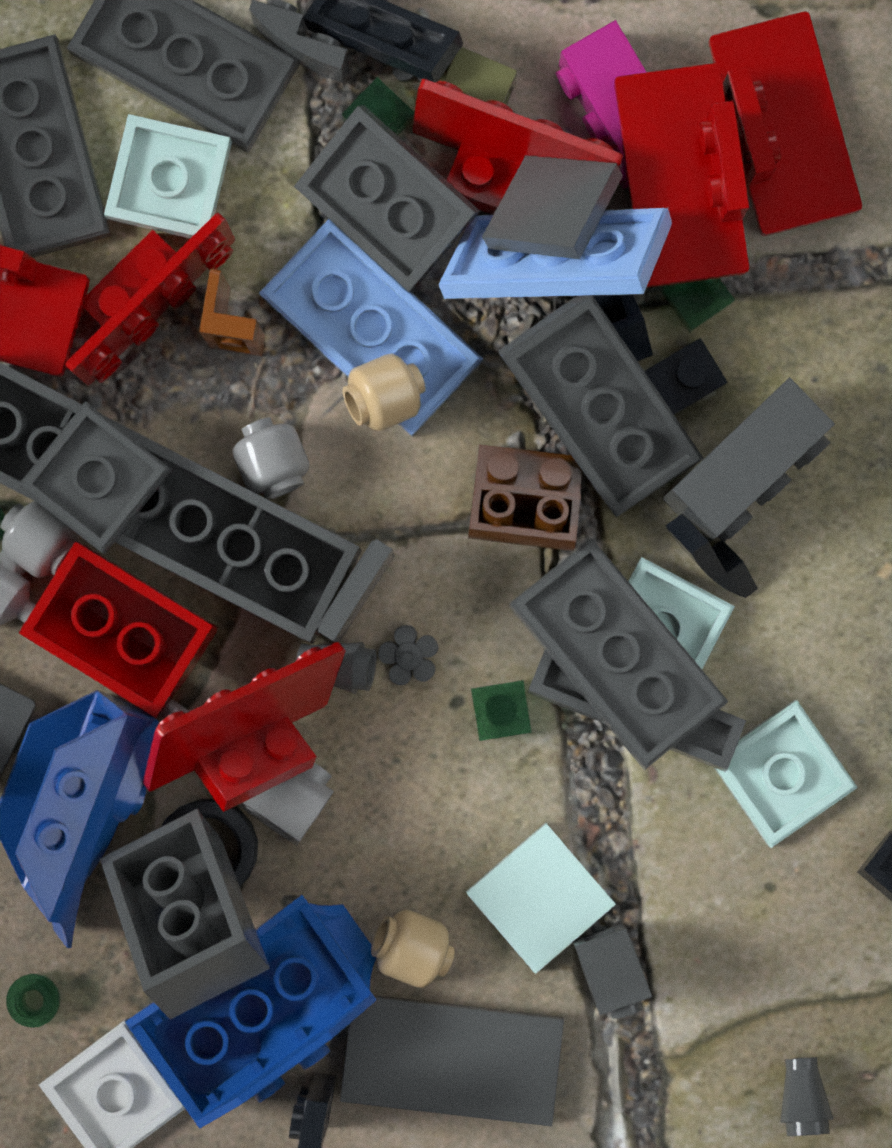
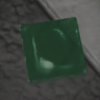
M377 77L341 114L342 120L345 122L357 106L364 105L398 136L413 121L415 112Z
M720 278L664 285L660 290L689 333L728 308L735 301Z
M523 680L471 688L479 741L532 733Z

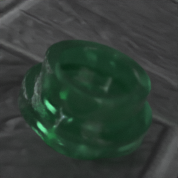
M30 973L18 978L10 986L6 996L7 1010L12 1019L18 1024L30 1028L40 1027L51 1021L57 1014L61 1001L60 992L56 984L49 977L39 973ZM35 990L42 995L43 1005L41 1008L33 1009L27 1005L25 998L28 991Z

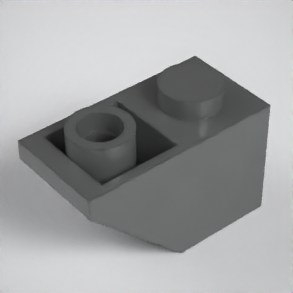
M622 923L573 941L592 999L600 1015L610 1012L612 1019H617L643 1009L641 1001L652 998L627 929Z

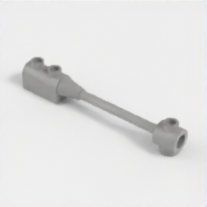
M3 551L0 552V625L17 618L25 623L35 607V604L30 602L31 583L22 577L26 570L6 556ZM171 699L159 716L164 719L174 712L183 711L187 713L189 710ZM314 763L313 768L237 806L295 846H298L334 793L332 789L326 786L332 776Z

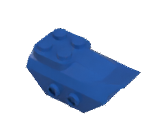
M99 690L91 692L29 723L0 799V841L22 887L48 922H52L53 930L66 948H72L75 922L85 881L98 865L100 858L103 857L119 822H124L130 814L136 815L143 805L146 794V786L143 784L154 732L159 724L157 719L141 708Z
M303 895L299 896L255 928L270 969L172 1019H169L152 1002L125 1021L199 1129L240 1106L253 1096L258 1103L270 1097L285 1085V1081L281 1077L284 1073L298 1063L303 1070H306L330 1052L326 1043L376 1001V998L370 991V980L377 958L372 956L371 943L343 904L331 906L308 903Z

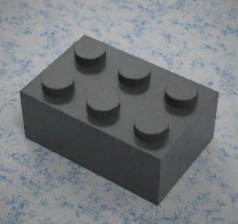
M789 377L662 500L678 516L683 514L709 542L718 537L724 543L728 538L731 539L753 518L746 509L754 501L760 506L764 505L767 501L769 502L792 480L785 473L792 465L800 470L831 443L824 434L835 423Z
M198 809L100 858L143 991L169 1019L270 969L222 839Z

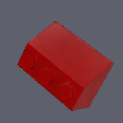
M75 541L22 626L19 634L157 718L192 673L219 627L86 545Z

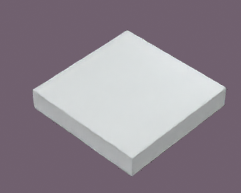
M127 1018L39 1084L84 1148H133L185 1109L125 1023L128 1020Z

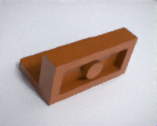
M210 269L199 330L200 334L211 349L262 357L265 335L257 319L227 314L231 288L221 270Z

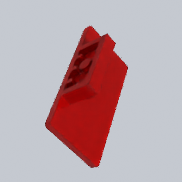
M803 11L712 35L708 44L713 63L719 64L721 69L725 102L734 101L744 174L760 234L762 236H770L859 212L863 204L809 12Z
M711 63L616 77L614 89L632 209L668 208L672 220L671 228L646 288L746 274L749 270V260L743 218L749 209L734 101L725 102L719 64Z
M422 79L419 85L413 133L458 150L447 181L477 209L494 215L525 155L617 163L618 167H620L623 155L614 151L608 143L595 138L582 139L566 133L559 125L545 119L532 120L516 114L509 106L496 100L482 101L466 95L459 87L446 81L432 82Z
M217 212L177 252L152 229L86 295L83 308L102 327L67 360L65 366L88 386L95 380L99 383L107 380L121 365L122 360L119 356L132 343L139 346L153 335L159 327L156 319L170 305L177 309L192 296L196 290L193 282L207 269L217 270L230 258L234 251L230 246L234 243L235 237L227 220Z
M0 245V362L62 377L66 369L65 363L69 359L89 288L90 278L82 273L39 263L25 251Z
M336 642L323 649L313 647L301 654L295 662L278 670L276 668H268L255 676L249 684L232 692L229 689L221 690L198 708L187 713L183 711L174 712L165 717L155 729L143 783L148 791L151 792L195 771L219 807L225 812L313 768L317 756L296 729L293 722L324 708L328 704L346 652L341 643Z

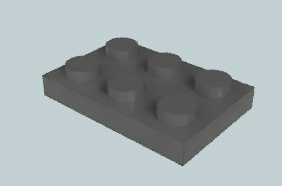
M364 105L357 106L294 186L408 292L416 289L480 212L479 209Z

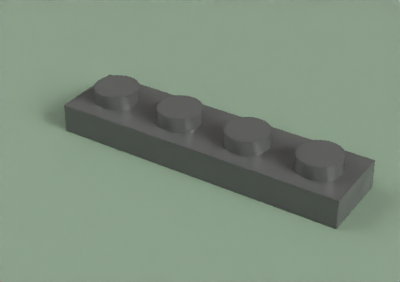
M544 650L528 693L606 724ZM718 710L675 745L671 751L726 772L746 720Z

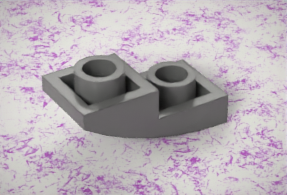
M252 0L249 10L253 24L270 43L299 59L300 65L344 83L349 67L347 49L341 48L340 41L320 33H312L310 38L304 37L306 27L303 14L297 13V8L288 2L267 0V3Z

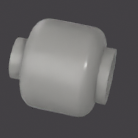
M267 417L242 428L244 438L236 443L232 452L248 490L256 494H263L266 499L270 500L292 492L304 485L302 477L308 472L310 464L296 429L292 425L282 423L274 425L271 418Z
M36 501L29 503L25 507L20 503L15 505L6 514L1 523V529L5 531L2 539L3 553L31 575L38 578H44L50 574L55 575L75 541L81 543L78 541L79 534Z

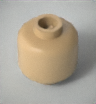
M391 353L353 368L348 376V385L343 387L342 392L345 405L355 423L359 426L365 424L374 431H381L418 414L421 406L420 394L425 392V383L421 372L414 363L407 365L399 356Z
M401 910L393 917L386 916L375 933L371 947V954L377 958L378 968L383 975L421 988L432 983L437 975L444 977L447 974L455 953L454 947L449 945V932L442 922L411 910Z

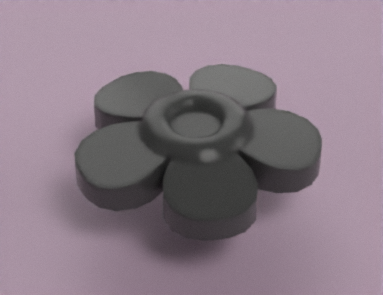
M403 625L398 627L394 632L396 643L392 641L384 642L378 652L382 663L393 664L396 662L389 671L390 680L397 685H405L411 680L413 671V675L420 682L428 681L435 674L436 667L431 660L426 658H430L438 652L439 647L436 639L431 635H424L416 642L417 631L413 626Z

